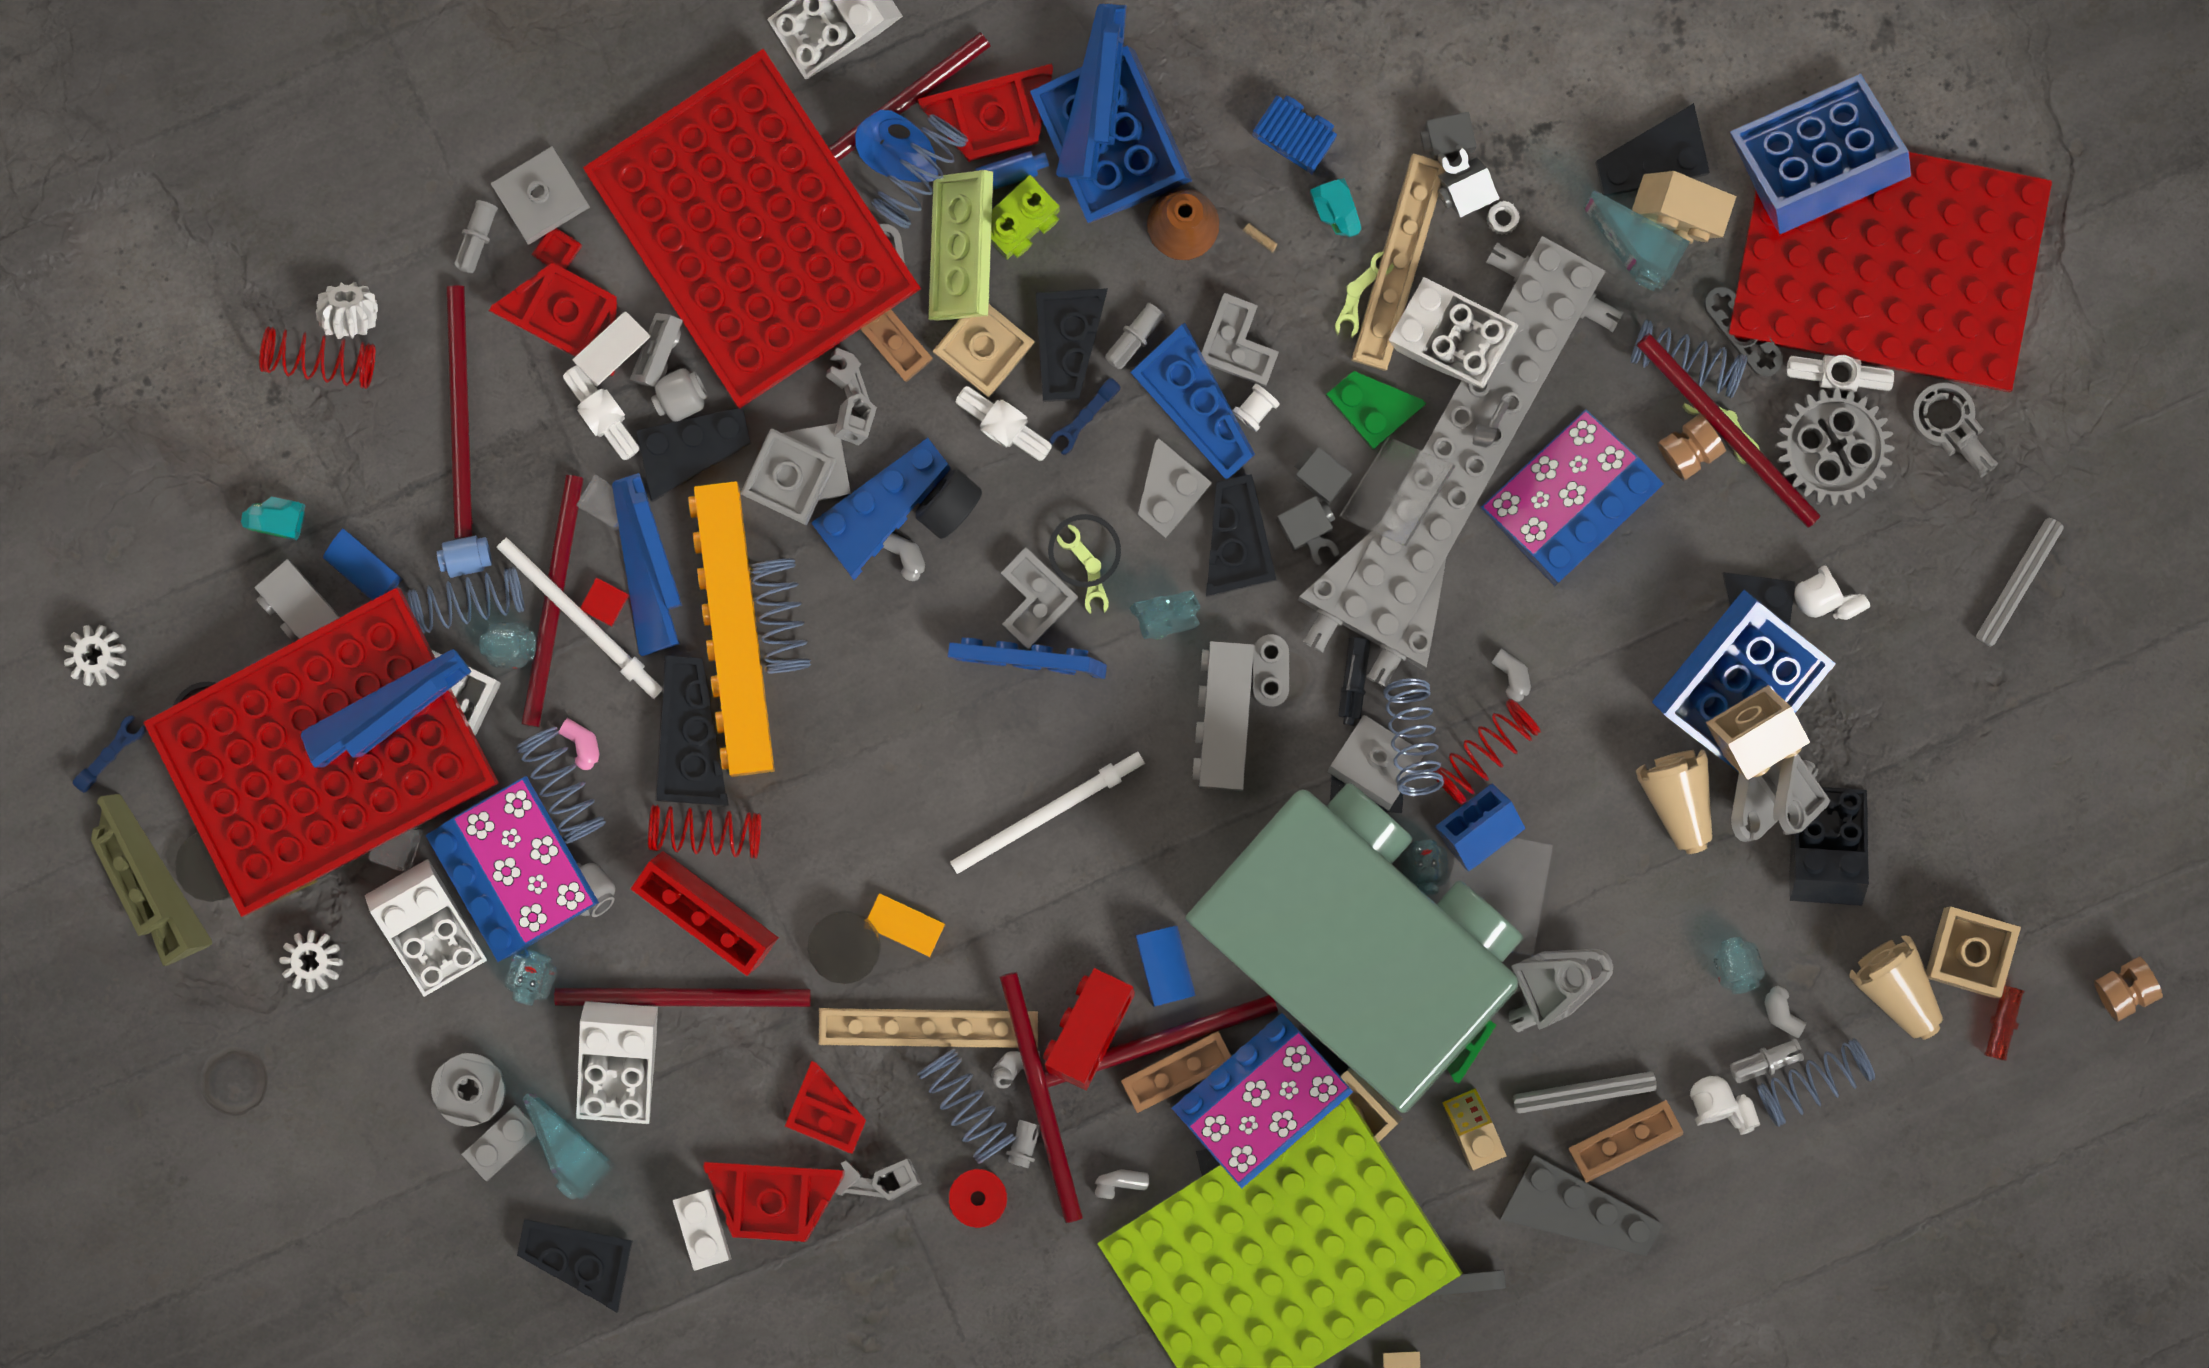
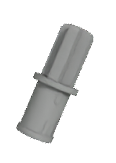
M481 200L476 201L468 227L462 230L464 238L454 262V266L457 269L467 273L475 271L484 244H488L490 241L487 236L495 213L498 210L493 204Z
M1147 303L1146 307L1132 324L1124 326L1123 335L1108 351L1105 359L1113 367L1122 369L1140 346L1145 347L1147 345L1146 339L1160 322L1166 318L1165 315L1156 306Z
M1792 1039L1768 1050L1765 1047L1760 1048V1053L1731 1063L1730 1071L1736 1083H1741L1765 1073L1773 1075L1776 1069L1803 1061L1804 1056L1802 1052H1798L1801 1050L1799 1042L1796 1039Z

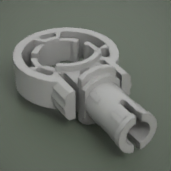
M1937 383L1927 387L1920 393L1916 399L1912 417L1914 427L1922 439L1932 445L1942 446L1949 456L1953 455L1955 450L1959 454L1961 453L1980 478L1987 474L1986 471H1991L1998 465V462L1993 459L1977 439L1984 429L1975 419L1973 400L1963 388L1951 383ZM1949 393L1956 395L1953 397L1952 402L1960 410L1961 419L1951 428L1939 429L1934 427L1928 418H1924V424L1928 429L1926 430L1919 418L1920 406L1925 405L1923 416H1927L1928 408L1934 402L1948 400ZM1965 408L1968 409L1969 415L1965 414ZM1958 431L1963 434L1964 437L1962 439L1957 435Z

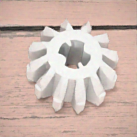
M340 282L338 287L327 286L326 292L318 294L316 319L319 321V327L324 328L325 335L336 334L337 339H341L343 336H350L353 339L356 334L367 335V330L375 327L378 312L377 300H375V295L370 293L368 286L358 287L356 282L350 285H344Z
M86 625L83 627L85 638L73 632L71 638L77 645L75 647L70 645L64 646V651L74 654V657L64 660V665L67 667L76 666L71 673V677L79 679L84 675V685L91 686L96 677L98 684L105 686L107 682L105 673L117 679L119 674L113 669L114 664L125 666L126 661L117 658L116 654L126 651V647L123 644L114 645L119 638L116 632L106 636V627L99 625L94 635L91 626ZM93 647L103 653V655L97 657V664L87 660V656L93 653Z
M309 930L307 943L300 933L295 934L294 939L298 947L296 948L289 943H285L283 946L286 951L292 953L291 958H280L279 962L281 964H291V968L282 973L283 977L290 978L297 974L292 984V987L296 989L302 986L305 979L307 992H314L315 980L322 989H327L329 986L324 976L327 975L335 980L339 977L337 972L331 970V965H343L342 959L331 958V955L340 950L339 945L335 944L326 949L325 947L330 941V936L324 934L317 943V933L315 930ZM313 951L317 953L315 960L319 963V966L317 968L310 967L309 972L305 969L307 962L303 959L306 954L313 955Z

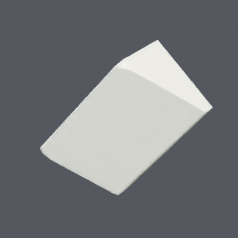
M625 311L572 361L597 387L651 336Z

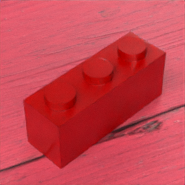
M1096 968L1093 969L1090 976L1084 975L1076 990V995L1079 998L1073 1009L1068 1007L1064 1012L1059 1027L1063 1028L1057 1041L1052 1039L1049 1042L1043 1055V1059L1046 1060L1045 1067L1048 1073L1086 1091L1135 996L1132 985Z

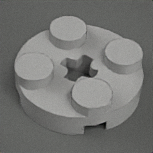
M464 1053L450 1058L438 1068L432 1081L431 1093L437 1109L446 1120L459 1126H476L490 1121L499 1112L505 1100L506 1084L502 1071L490 1059L479 1054ZM468 1079L474 1080V1087L479 1088L478 1095H472L470 1101L465 1100L464 1093L459 1091L460 1084H467Z

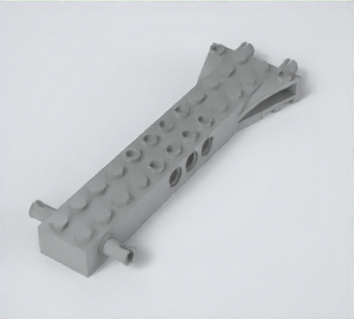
M1543 236L1531 257L1523 258L1497 242L1486 263L1515 277L1513 281L1516 284L1499 315L1519 326L1484 388L1461 380L1383 522L1355 545L1298 598V601L1316 610L1318 614L1302 642L1311 647L1317 635H1320L1321 637L1314 649L1323 653L1337 625H1343L1379 645L1382 651L1366 678L1375 682L1380 671L1384 670L1377 684L1383 688L1388 686L1401 660H1406L1422 670L1427 668L1446 557L1579 318L1583 319L1585 316L1613 333L1624 313L1595 298L1597 294L1594 291L1602 279L1605 270ZM1501 400L1506 401L1509 406L1499 422L1492 445L1488 448L1473 445L1472 442L1477 424L1488 427Z

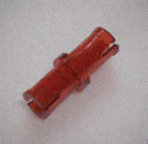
M2004 986L1995 1016L1990 1018L1989 1023L1993 1025L1986 1052H1984L1985 1056L2007 1061L2014 1029L2018 1030L2019 1023L2016 1020L2025 990Z

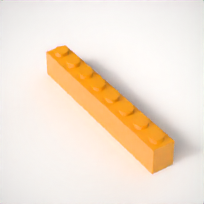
M735 481L695 486V496L688 497L691 518L698 517L699 532H693L695 554L702 553L704 568H697L700 590H707L708 603L702 604L704 626L711 625L713 639L706 640L709 662H716L717 675L711 676L713 698L720 697L722 711L715 712L718 734H725L726 747L720 748L722 770L729 769L731 777L774 772L739 484Z

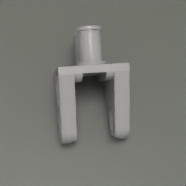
M1797 754L1791 758H1783L1773 764L1767 773L1759 777H1752L1747 780L1739 772L1731 816V825L1735 836L1742 842L1760 839L1777 821H1779L1785 835L1802 832L1830 803V799L1815 779L1818 774L1815 764L1802 760ZM1748 817L1750 820V832L1745 827L1746 825H1748Z
M1600 949L1544 951L1512 965V972L1517 976L1518 988L1515 993L1522 991L1528 1004L1518 1009L1510 1010V1022L1520 1017L1524 1018V1020L1511 1026L1516 1032H1522L1524 1029L1537 1024L1540 1030L1570 1016L1610 979L1613 974V963L1609 955ZM1587 959H1595L1601 963L1602 971L1598 978L1591 976L1590 969L1585 964Z

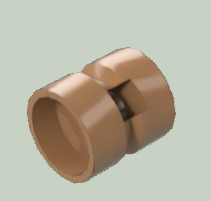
M1701 414L1684 424L1681 434L1674 431L1657 443L1664 459L1682 481H1685L1701 470V462L1709 464L1726 452L1720 437Z
M2137 957L2122 965L2121 973L2119 974L2111 971L2094 980V986L2100 1000L2116 1022L2135 1013L2136 1005L2146 1007L2163 998L2157 979L2141 957Z

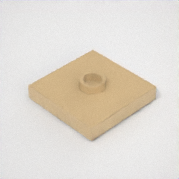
M989 304L988 316L959 319L936 346L933 353L989 398L1034 345L1035 341Z

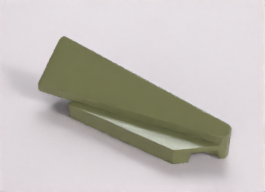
M114 794L98 798L97 804L100 805L102 811L99 826L93 828L91 842L138 936L147 935L151 932L163 966H168L212 945V940L123 797L120 794Z

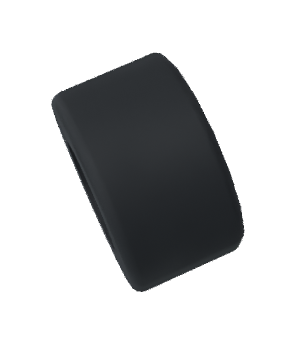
M953 469L944 476L920 504L915 513L916 519L938 538H946L973 511L982 496V490L959 469Z

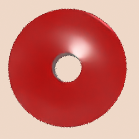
M984 1169L966 1171L957 1177L950 1188V1209L957 1220L964 1225L974 1228L989 1226L996 1222L1004 1213L1007 1205L1006 1188L1001 1179L990 1171ZM980 1191L985 1195V1202L982 1205H974L972 1203L971 1195L974 1192Z

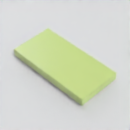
M979 170L943 175L944 178L933 181L928 319L942 321L988 316L993 172Z

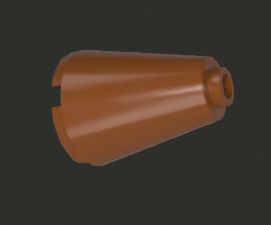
M1175 189L1160 196L1151 207L1147 220L1148 233L1152 244L1167 257L1174 260L1189 261L1202 256L1214 244L1219 232L1218 213L1213 203L1202 193L1192 189ZM1180 215H1188L1189 217L1183 218Z

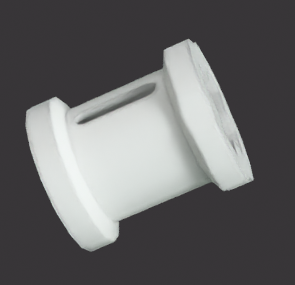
M1255 383L1252 387V394L1240 408L1235 407L1232 412L1246 426L1257 432L1262 419L1272 408L1276 409L1280 403L1268 391Z

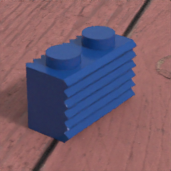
M1276 95L1253 130L1252 136L1313 175L1336 140L1337 134L1332 131L1334 125L1319 115H1316L1314 119L1302 112L1304 106L1294 98L1286 95L1282 99Z

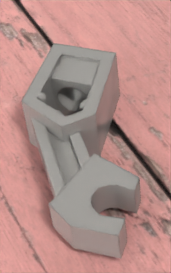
M836 348L831 353L830 360L839 362L842 370L831 366L826 372V377L839 388H844L847 399L840 405L834 437L859 446L868 438L877 407L869 400L859 370L861 365L854 354ZM852 408L861 415L860 418L851 415Z
M905 1159L875 1172L873 1179L862 1178L863 1175L849 1161H844L840 1164L845 1170V1176L835 1193L843 1196L845 1193L875 1196L892 1201L922 1183L910 1159ZM894 1173L900 1188L895 1191H887L884 1185H880L881 1177L887 1178L888 1174Z

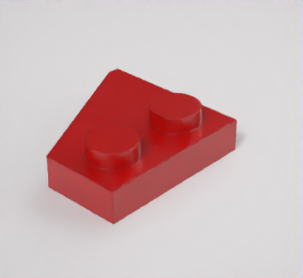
M811 1061L785 1127L853 1154L866 1119L818 1063Z

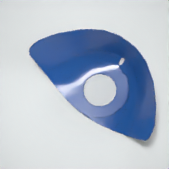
M879 110L866 118L857 127L855 142L858 154L874 171L887 177L892 175L899 180L922 182L900 163L899 159H903L928 173L938 176L936 168L910 145V143H914L935 154L930 140L903 116L891 110ZM894 124L902 125L910 131V136L907 138H896L889 133L888 127ZM927 155L936 163V158ZM918 172L927 182L936 180Z

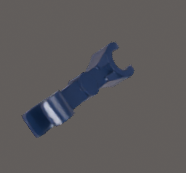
M1109 378L1098 390V394L1080 411L1076 419L1052 435L1050 443L1053 445L1058 437L1065 436L1069 439V445L1061 454L1066 455L1070 453L1080 431L1093 420V417L1105 403L1109 402L1120 391V385L1113 378Z
M133 715L126 717L122 721L115 739L108 747L101 751V754L88 768L82 770L75 777L73 785L81 792L86 793L94 785L98 775L110 762L116 759V756L124 747L145 735L146 727L144 725L136 734L128 733L127 727L135 719Z

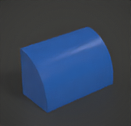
M343 528L333 539L323 556L326 562L371 600L395 589L403 580Z
M1493 783L1435 826L1449 850L1468 872L1526 829L1512 801Z
M1178 926L1136 935L1154 1007L1196 996Z

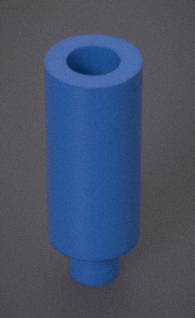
M1031 151L975 169L976 171L987 170L993 172V190L1023 181L1029 175L1032 177L1038 176L1037 170L1048 167L1049 162L1046 153L1032 156Z

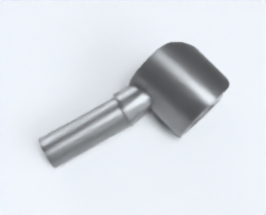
M1501 400L1488 427L1477 424L1472 442L1473 445L1484 448L1492 445L1499 422L1509 406L1506 401Z

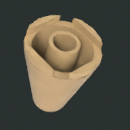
M1694 750L1670 754L1655 759L1656 767L1647 770L1645 764L1636 769L1638 781L1677 849L1685 850L1686 854H1694L1707 849L1706 843L1712 840L1708 758L1705 750H1700L1698 756H1695Z
M1905 935L1901 936L1904 941L1903 943L1895 945L1893 940H1890L1865 955L1858 962L1861 969L1857 974L1851 970L1850 979L1912 1038L1921 1037L1922 1040H1926L1940 1030L1939 1024L1942 1022L1943 1017L1917 947L1912 938Z

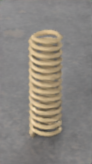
M1250 223L1246 225L1243 229L1245 233L1247 232L1249 236L1251 235L1253 239L1255 238L1257 242L1270 249V251L1272 250L1273 252L1277 243L1273 242L1271 238L1269 239L1267 235L1265 236L1263 232L1254 226L1252 227Z

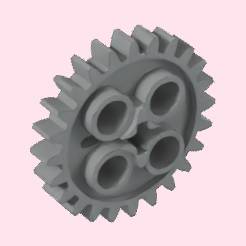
M1839 388L1833 390L1831 398H1828L1824 389L1820 390L1817 402L1811 395H1807L1804 398L1806 408L1796 403L1793 406V410L1797 417L1786 414L1783 419L1790 427L1780 428L1777 431L1779 435L1786 438L1785 441L1775 445V448L1785 451V455L1778 458L1777 463H1787L1789 466L1782 475L1784 477L1793 475L1796 478L1792 482L1794 488L1799 485L1805 487L1802 494L1804 498L1812 492L1816 493V504H1820L1824 497L1828 496L1830 506L1834 507L1838 497L1841 496L1845 505H1849L1852 500V493L1859 500L1864 499L1865 492L1863 487L1872 492L1875 491L1877 486L1873 478L1878 480L1886 478L1885 473L1880 467H1890L1892 465V461L1885 458L1884 454L1894 451L1895 447L1885 444L1884 440L1891 437L1893 432H1882L1881 429L1888 419L1881 418L1876 420L1874 416L1878 412L1879 407L1875 406L1867 410L1865 408L1868 399L1866 396L1858 403L1854 402V391L1852 390L1846 395L1845 399L1841 398ZM1843 414L1849 418L1851 423L1849 431L1840 432L1834 427L1833 418L1835 415ZM1818 419H1823L1832 442H1840L1843 447L1839 450V455L1836 452H1828L1827 447L1831 444V441L1825 431L1819 426ZM1812 431L1818 436L1819 445L1817 448L1809 449L1803 445L1801 440L1803 432ZM1853 446H1861L1867 451L1868 460L1866 463L1858 464L1854 462L1851 458ZM1840 457L1847 467L1850 468L1851 476L1845 474ZM1821 463H1830L1835 467L1836 477L1834 480L1826 481L1820 476L1819 466Z

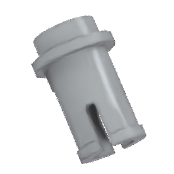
M1022 1120L1018 1121L1016 1138L1013 1141L1011 1150L1006 1152V1155H1009L1008 1163L1029 1168L1030 1162L1035 1161L1032 1158V1154L1040 1132L1039 1125Z

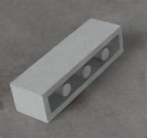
M288 559L254 587L260 594L256 599L257 602L270 616L276 612L281 617L284 623L280 628L293 642L340 618L337 612L293 562Z
M1210 641L1209 650L1202 649L1200 671H1207L1206 686L1199 685L1198 707L1205 708L1204 722L1196 723L1195 743L1202 744L1201 758H1194L1192 779L1199 780V788L1243 791L1254 644Z

